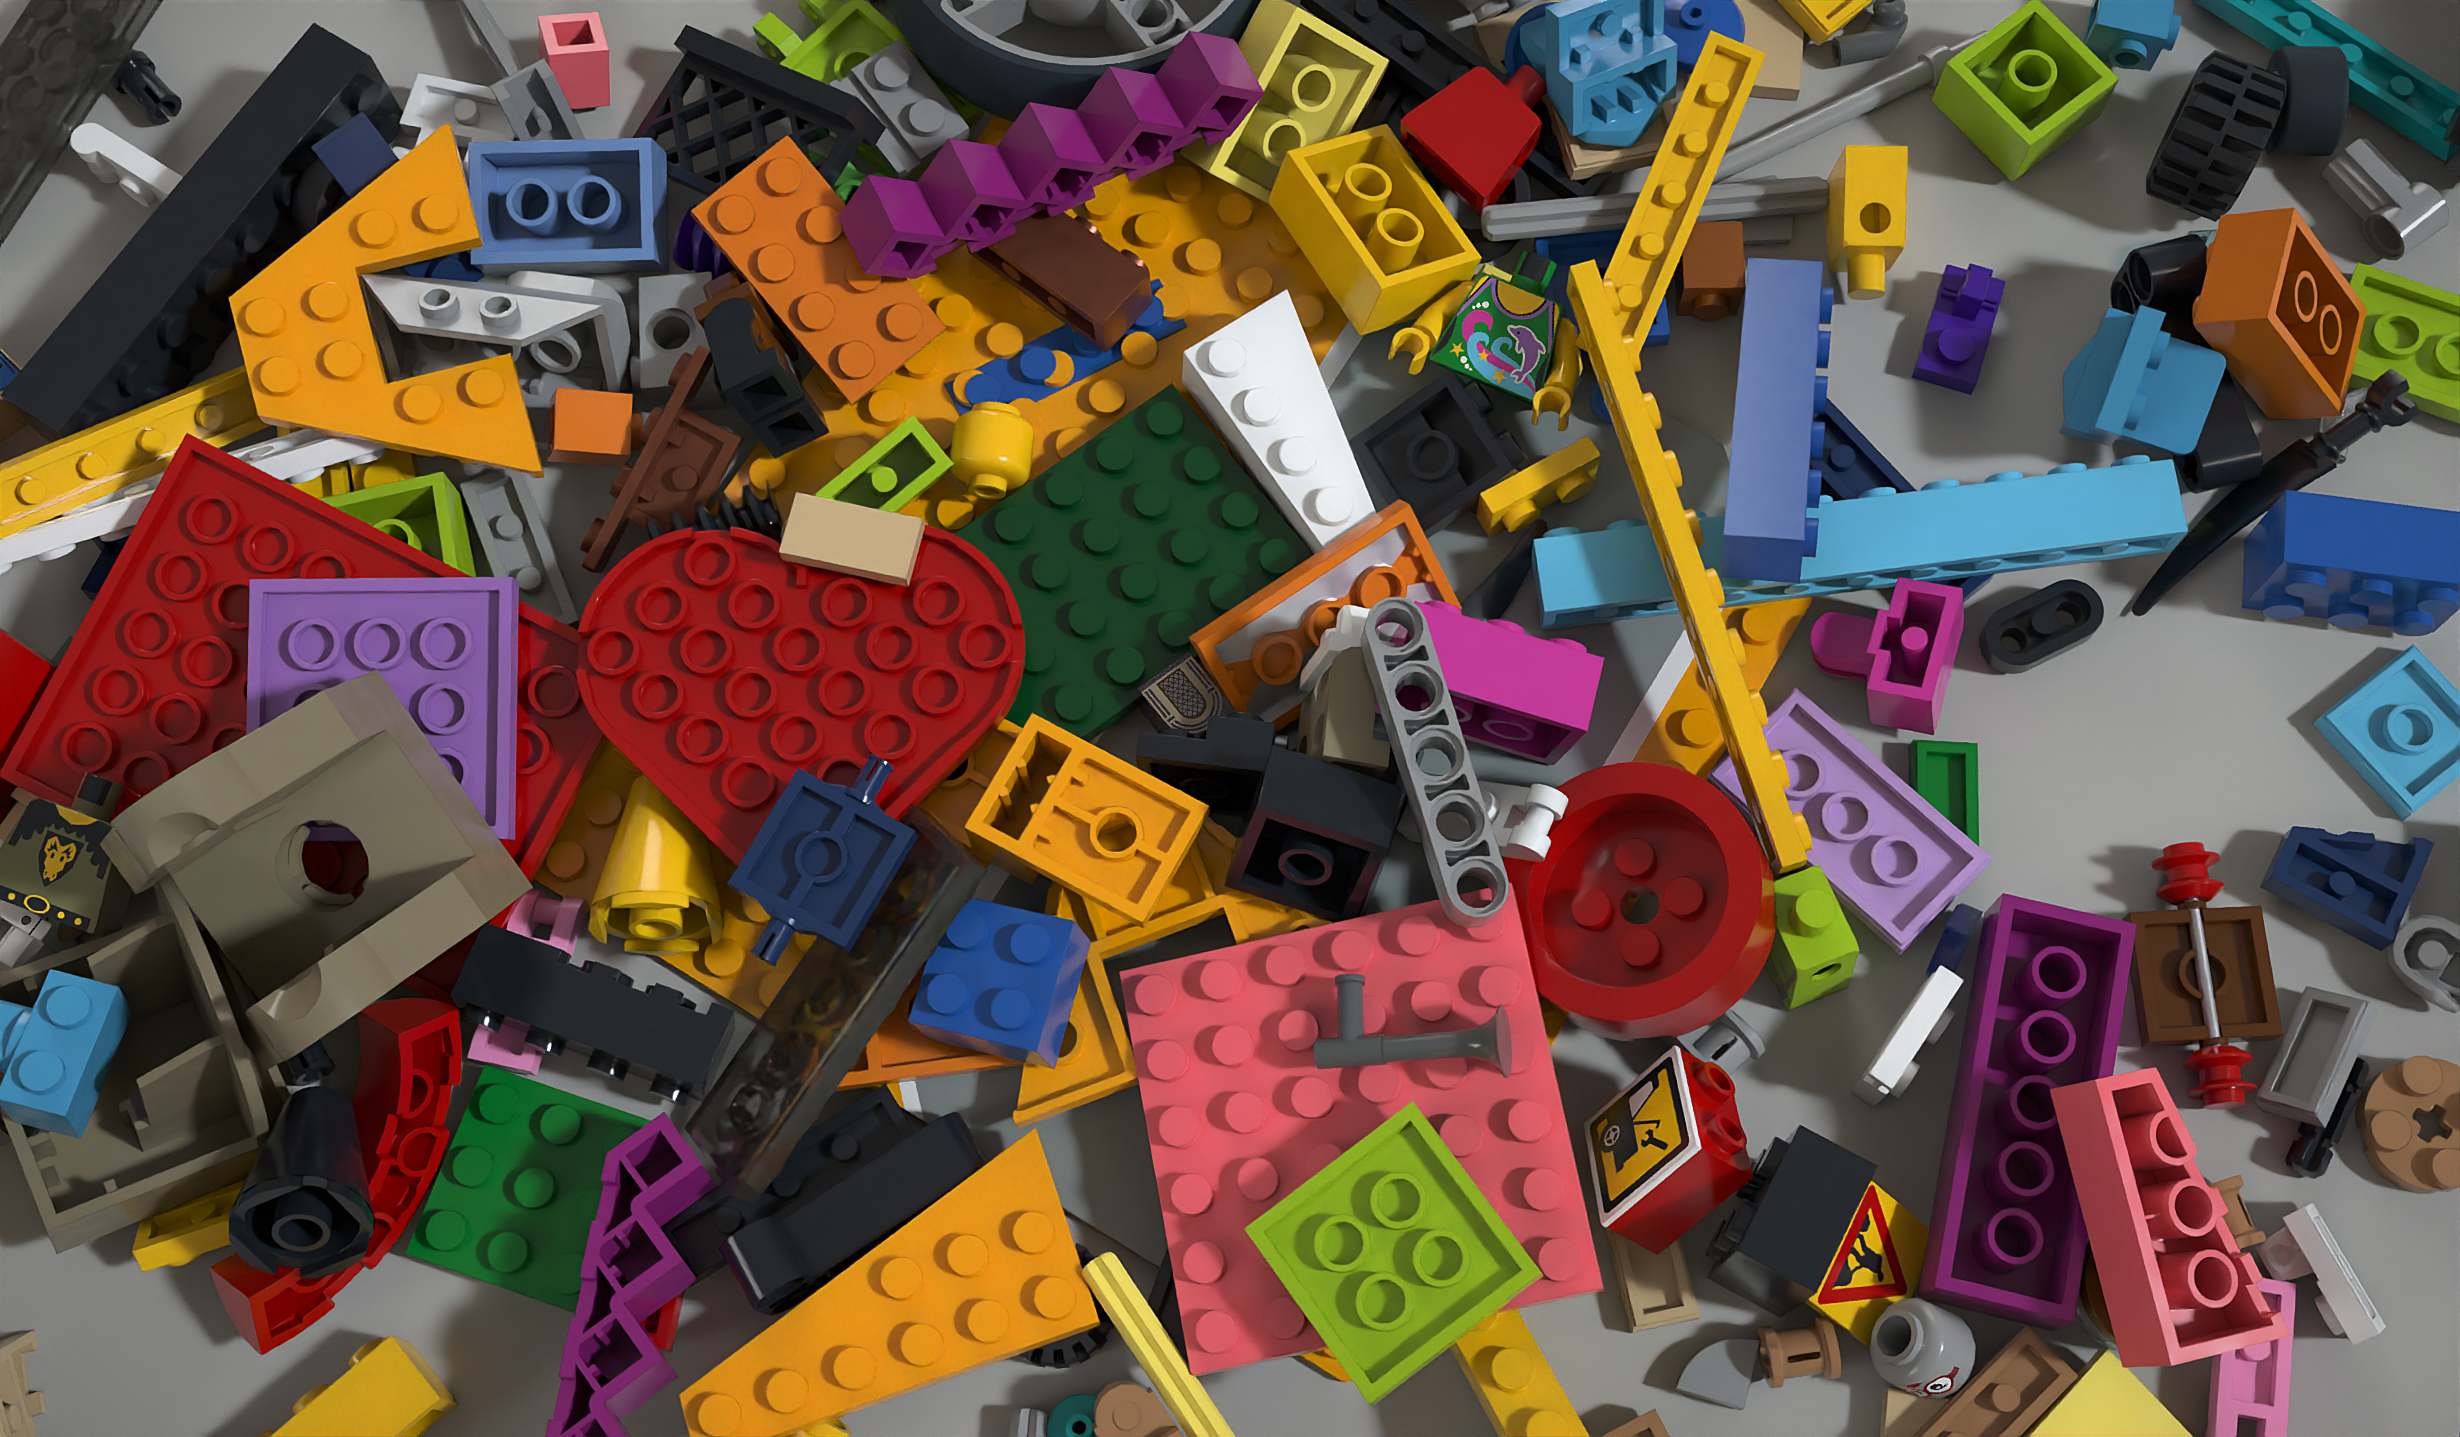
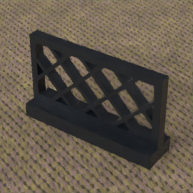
M685 25L674 43L684 56L632 138H652L656 141L660 134L674 129L676 146L665 150L667 178L709 197L783 139L780 138L768 143L765 126L785 117L790 118L792 134L788 136L809 161V144L828 136L837 138L827 157L811 163L831 188L834 187L860 143L874 148L886 127L858 97L694 27ZM695 77L705 81L707 96L684 106L683 97ZM744 98L747 99L749 115L725 125L723 107ZM710 113L713 130L689 140L687 123ZM752 132L755 149L731 159L728 142ZM716 148L718 165L695 174L692 157Z

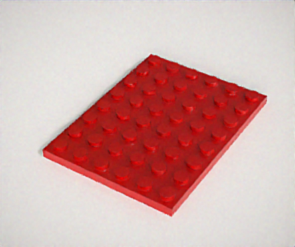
M186 433L0 770V777L40 798L69 807L72 805L85 772L122 784L125 788L110 820L112 822L124 810L169 779L246 736L250 579L457 578L471 576ZM519 601L515 840H501L500 842L531 884L608 739L590 716L578 687L575 671L578 669L580 640L578 630ZM304 842L302 850L304 872L312 883L325 891L335 893L354 891L358 897L363 893L364 888L362 884L369 874V862L361 842ZM523 895L486 923L506 929L508 921ZM482 926L401 983L431 999L454 1006L458 1009V1012H463L464 1009L456 1006L450 994Z

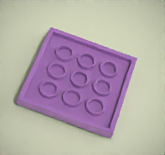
M513 577L250 579L246 735L321 691L378 669L500 841L515 840L519 581ZM311 820L307 825L311 832L305 842H361L347 827L331 823L319 826L315 820Z

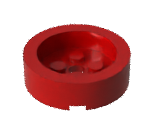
M1625 762L1602 766L1584 772L1555 788L1566 795L1569 802L1560 820H1553L1547 837L1551 840V844L1544 861L1535 862L1503 857L1508 881L1512 883L1537 992L1559 1014L1573 1024L1599 1036L1619 1041L1634 1042L1633 1039L1653 1038L1670 1034L1674 1038L1697 1030L1720 1017L1742 998L1760 974L1773 945L1778 919L1775 914V888L1773 881L1775 878L1771 865L1763 848L1740 811L1729 798L1703 778L1680 768L1653 762ZM1644 894L1657 895L1659 909L1653 919L1644 924H1632L1627 921L1626 912L1629 906L1627 901L1630 897L1635 899Z

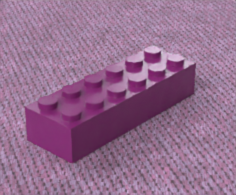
M2002 893L1984 913L1917 1298L2025 1325L2028 1324L2029 1326L2049 1331L2057 1330L2074 1322L2088 1233L2050 1089L2113 1076L2137 924Z

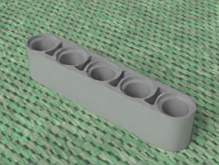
M1399 596L1387 597L1377 602L1368 612L1361 637L1362 653L1441 906L1446 916L1455 924L1466 928L1481 927L1491 922L1505 904L1509 893L1508 876L1426 618L1420 607L1411 600ZM1394 622L1401 624L1410 634L1411 641L1402 647L1393 648L1387 646L1379 640L1376 629L1384 623ZM1405 685L1421 687L1430 697L1431 705L1423 711L1413 712L1407 710L1399 704L1395 692ZM1428 748L1440 750L1447 755L1451 764V771L1443 776L1428 775L1416 763V754ZM1447 812L1461 814L1471 826V837L1461 842L1447 840L1438 831L1436 818ZM1465 877L1482 879L1491 890V904L1484 908L1467 906L1461 901L1457 893V882Z

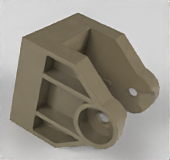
M378 669L321 691L236 742L209 755L169 779L113 819L110 823L112 829L99 844L135 894L156 885L160 879L169 874L173 877L187 903L259 1000L258 1003L237 1016L235 1021L242 1040L265 1071L295 1056L488 922L533 887ZM311 820H315L319 826L335 823L347 827L361 841L368 856L369 874L362 884L364 891L359 897L354 891L345 893L325 891L312 883L306 876L302 861L303 844L311 832L307 827Z

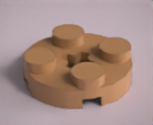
M2414 1056L2378 1073L2362 1090L2355 1110L2356 1129L2360 1127L2362 1129V1138L2368 1148L2363 1151L2370 1165L2393 1185L2416 1194L2449 1192L2459 1188L2460 1067L2442 1059ZM2431 1111L2438 1117L2439 1125L2443 1129L2442 1137L2435 1135L2427 1141L2422 1140L2418 1136L2421 1125L2413 1119L2414 1112L2425 1114Z

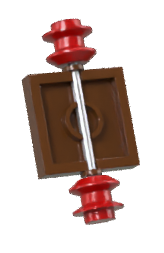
M2183 842L2169 845L2163 849L2164 856L2154 860L2151 866L2156 871L2167 873L2168 884L2159 888L2156 891V896L2177 906L2178 910L2129 912L2122 918V921L2137 924L2130 974L2141 1046L2158 1047L2199 1044L2200 1049L2192 1053L2182 1063L2184 1068L2198 1072L2200 1085L2189 1090L2187 1096L2193 1099H2202L2203 1107L2207 1110L2241 1107L2246 1104L2245 1095L2258 1090L2256 1084L2242 1080L2240 1068L2251 1062L2253 1057L2236 1046H2229V1043L2274 1041L2283 1035L2262 907L2207 908L2206 902L2211 901L2225 888L2223 882L2210 879L2208 874V867L2220 860L2219 854L2205 851L2204 844L2200 842Z

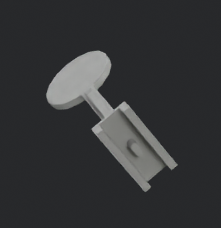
M455 0L502 77V80L491 85L490 88L518 141L585 139L556 77L545 59L543 58L524 68L483 0Z

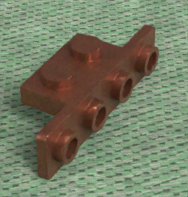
M698 345L693 355L684 352L677 361L668 380V385L675 388L664 411L655 407L648 416L639 435V440L646 443L635 465L626 462L617 474L609 492V495L616 498V501L606 520L597 517L582 541L580 550L587 553L581 566L582 568L592 573H602L630 520L647 528L646 517L652 516L663 531L670 529L671 509L676 508L687 523L694 521L695 501L700 500L708 508L744 438L689 410L714 363L711 351L705 347Z

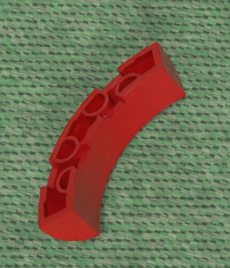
M402 998L375 1003L357 1013L360 1031V1059L352 1104L375 1218L374 1233L369 1241L368 1251L362 1260L340 1273L319 1278H300L301 1268L280 1265L277 1266L276 1275L267 1273L240 1258L237 1252L209 1267L216 1290L228 1316L241 1336L261 1356L294 1338L332 1310L335 1303L331 1299L347 1286L364 1267L371 1270L380 1263L400 1237L421 1204L436 1174L449 1139L450 1131L444 1123L450 1103L452 1086H459L462 1040L458 1009L454 1006L435 999Z

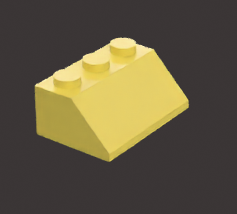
M1261 0L1237 45L1262 87L1264 95L1230 137L1210 146H1207L1204 139L1201 138L1183 146L1180 154L1209 173L1270 204L1268 198L1286 152L1349 134L1389 62L1385 57L1285 0Z

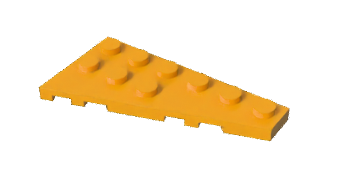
M1036 1127L680 1393L679 1398L690 1437H786L1101 1326L1088 1284L1082 1277V1266Z

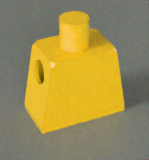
M1845 145L1827 178L1830 188L1828 194L1829 204L1825 209L1827 267L1832 272H1847L1848 297L1851 299L1872 300L1883 297L1885 295V272L1891 269L1905 248L1908 146Z

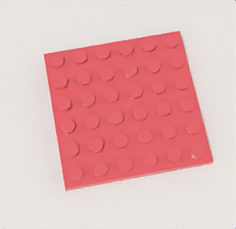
M1509 883V893L1505 904L1491 922L1481 927L1466 928L1455 924L1446 916L1440 900L1437 899L1119 972L1191 1375L1201 1376L1329 1349L1244 1228L1412 1101L1544 1275L1494 1314L1605 1291L1512 883ZM1490 888L1459 894L1461 901L1473 908H1484L1491 904L1492 901ZM1341 974H1360L1365 976V985L1363 986L1364 1035L1385 1034V1036L1470 1029L1489 1021L1496 1014L1498 1005H1503L1507 1013L1511 1033L1512 1064L1509 1077H1504L1500 1068L1491 1062L1477 1058L1459 1057L1388 1062L1387 1065L1317 1069L1314 1059L1315 1039L1338 1037L1337 986H1335V977Z

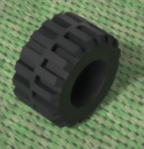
M2214 50L2199 65L2169 123L2146 176V194L2214 222L2219 220L2221 215H2225L2236 202L2271 135L2286 98V78Z

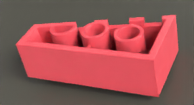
M2152 1067L2050 1089L2122 1367L2173 1366L2292 1336L2281 1313L2270 1311L2257 1285L2259 1281L2263 1280V1277L2250 1252H2240L2223 1218L2225 1214L2229 1213V1210L2218 1188H2210L2202 1177L2193 1159L2198 1149L2157 1068Z

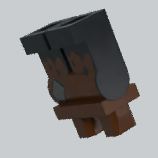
M730 271L707 282L703 286L707 301L693 309L697 321L704 329L722 390L744 420L750 423L751 429L774 459L830 433L824 414L801 384V373L793 363L800 359L794 343L749 280L743 282L736 271Z

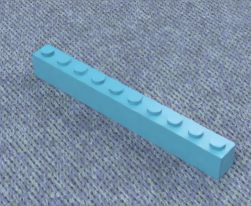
M2146 455L2125 457L2113 462L2111 467L2088 470L2086 465L2082 463L2065 464L2051 469L2047 475L2023 478V474L2019 471L2001 472L1989 476L1984 480V483L1961 486L1958 480L1944 479L1924 485L1921 491L1896 493V489L1891 487H1880L1862 492L1858 495V499L1834 502L1831 496L1820 495L1819 509L1806 508V518H1819L1816 557H1802L1800 583L1720 578L1725 515L1707 517L1705 512L1695 511L1703 534V546L1697 547L1705 570L1709 568L1715 569L1724 592L1725 604L1719 606V608L1894 587L1898 577L1924 582L1942 581L2172 552L2188 532L2173 459L2151 462L2150 457ZM1620 520L1609 524L1606 530L1581 533V530L1576 527H1562L1546 532L1543 538L1533 540L1531 563L1541 630L1679 613L1649 525H1644L1642 520Z

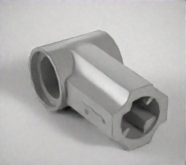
M2359 138L2346 147L2326 166L2321 174L2328 184L2363 219L2362 229L2367 243L2373 251L2387 260L2397 261L2447 226L2449 222V209L2440 193L2432 186L2423 182H2414L2411 185L2366 138L2363 140Z

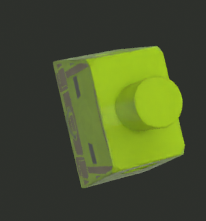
M1819 865L1774 881L1775 914L1778 919L1773 945L1765 964L1788 1012L1848 988L1859 954L1856 938ZM1824 968L1825 972L1814 975L1816 972Z

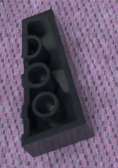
M489 923L482 925L450 994L456 1006L464 1009L460 1017L462 1020L493 1033H498L502 1024L527 1033L523 1042L525 1045L554 1057L561 1058L565 1048L590 1058L586 1065L587 1069L615 1081L624 1082L627 1073L652 1082L648 1092L668 1102L686 1106L689 1097L705 1102L735 1031L734 1010L712 1002L707 1014L695 1011L697 1004L683 997L684 994L679 990L656 983L655 986L647 985L645 992L632 988L634 979L622 973L619 969L585 960L582 967L569 963L572 956L560 948Z

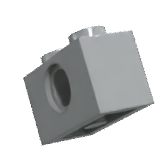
M712 272L639 278V301L630 302L629 312L633 336L640 338V356L631 357L630 371L635 393H643L651 410L658 407L664 411L675 388L668 385V380L681 355L684 352L693 355L698 345L710 350L704 329L697 321L693 308L707 301L703 286L714 279ZM675 339H688L679 348L665 349ZM714 363L689 408L691 411L726 408V395L722 390Z

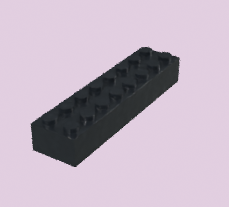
M313 23L1 393L0 396L49 444L183 390L198 373L203 372L209 367L214 359L216 350L236 327L229 297L301 240L295 228L292 205L294 190L304 171L318 159L311 147L361 112L367 116L388 145L397 137L401 128L399 123L403 111L372 57L318 24ZM342 190L339 191L331 210L343 197L344 193Z

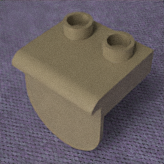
M170 874L160 879L155 885L161 916L0 973V1000L34 1008L48 972L52 969L118 986L133 1011L82 1139L13 1122L0 1106L4 1123L56 1254L247 1178L279 1113L290 1096L278 1065L265 1071L242 1040L235 1018L252 1007V1004L239 973L201 920L194 921L179 887ZM0 1072V1085L6 1073Z

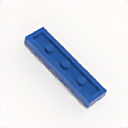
M1158 278L1151 282L1153 303L1107 353H1104L1076 331L1073 333L1072 329L1065 324L1023 345L1019 354L1013 358H997L976 368L975 370L981 371L982 374L973 376L965 388V394L971 407L961 404L956 399L953 391L954 380L944 384L960 415L971 411L972 407L980 402L991 401L1009 404L1018 398H1028L1036 403L1122 360L1121 345L1129 334L1146 332L1152 335L1156 342H1159L1187 328V325L1183 318L1177 321L1163 320L1164 307L1161 300L1155 296L1156 292L1163 287ZM1054 350L1068 354L1074 364V376L1071 381L1062 387L1056 388L1044 384V380L1049 378L1056 369V359L1051 352Z

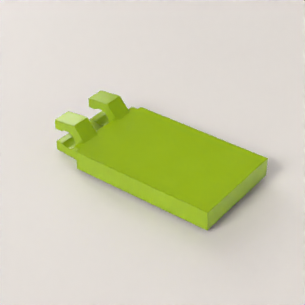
M842 0L799 1V10L818 27L804 41L770 11L753 26L754 32L760 37L756 40L757 46L771 60L828 85L835 79L838 82L851 74L852 68L900 38L966 122L969 129L984 116L983 109L971 104L939 80L911 49L900 30L866 0H848L845 4ZM860 143L856 152L881 174L889 178H895L872 147ZM929 165L923 169L918 167L907 175L906 180L915 181Z
M2358 262L2348 283L2363 302L2367 311L2349 386L2367 392L2378 377L2392 369L2407 379L2410 389L2401 395L2415 403L2418 410L2460 424V296Z

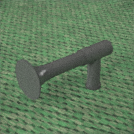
M1341 974L1335 977V986H1337L1338 1037L1315 1039L1314 1059L1317 1069L1387 1065L1388 1062L1459 1057L1477 1058L1491 1062L1500 1068L1504 1077H1509L1512 1064V1045L1509 1020L1503 1005H1498L1496 1014L1489 1021L1470 1029L1385 1036V1034L1364 1035L1363 986L1365 985V976L1360 974Z

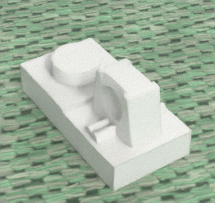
M2313 1203L2283 1217L2286 1226L2270 1236L2267 1241L2256 1246L2261 1260L2274 1280L2285 1282L2311 1273L2316 1274L2318 1278L2316 1283L2323 1294L2315 1297V1302L2326 1324L2336 1336L2345 1332L2353 1346L2380 1334L2385 1329L2384 1322Z

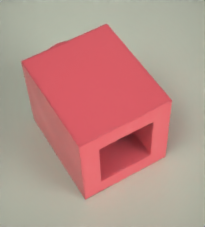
M598 12L538 16L540 60L544 58L549 65L570 108L579 110L589 107L610 106L609 48Z

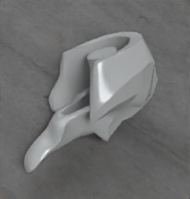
M2420 915L2401 924L2393 942L2387 946L2388 964L2407 988L2443 1010L2457 1013L2460 1010V1006L2449 994L2452 993L2460 996V926L2435 915Z

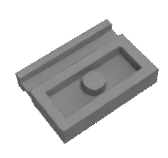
M900 38L852 68L851 74L838 82L835 79L829 83L830 86L858 97L886 127L872 149L896 179L906 180L907 175L918 167L923 169L931 164L948 138L962 141L970 138L969 126Z

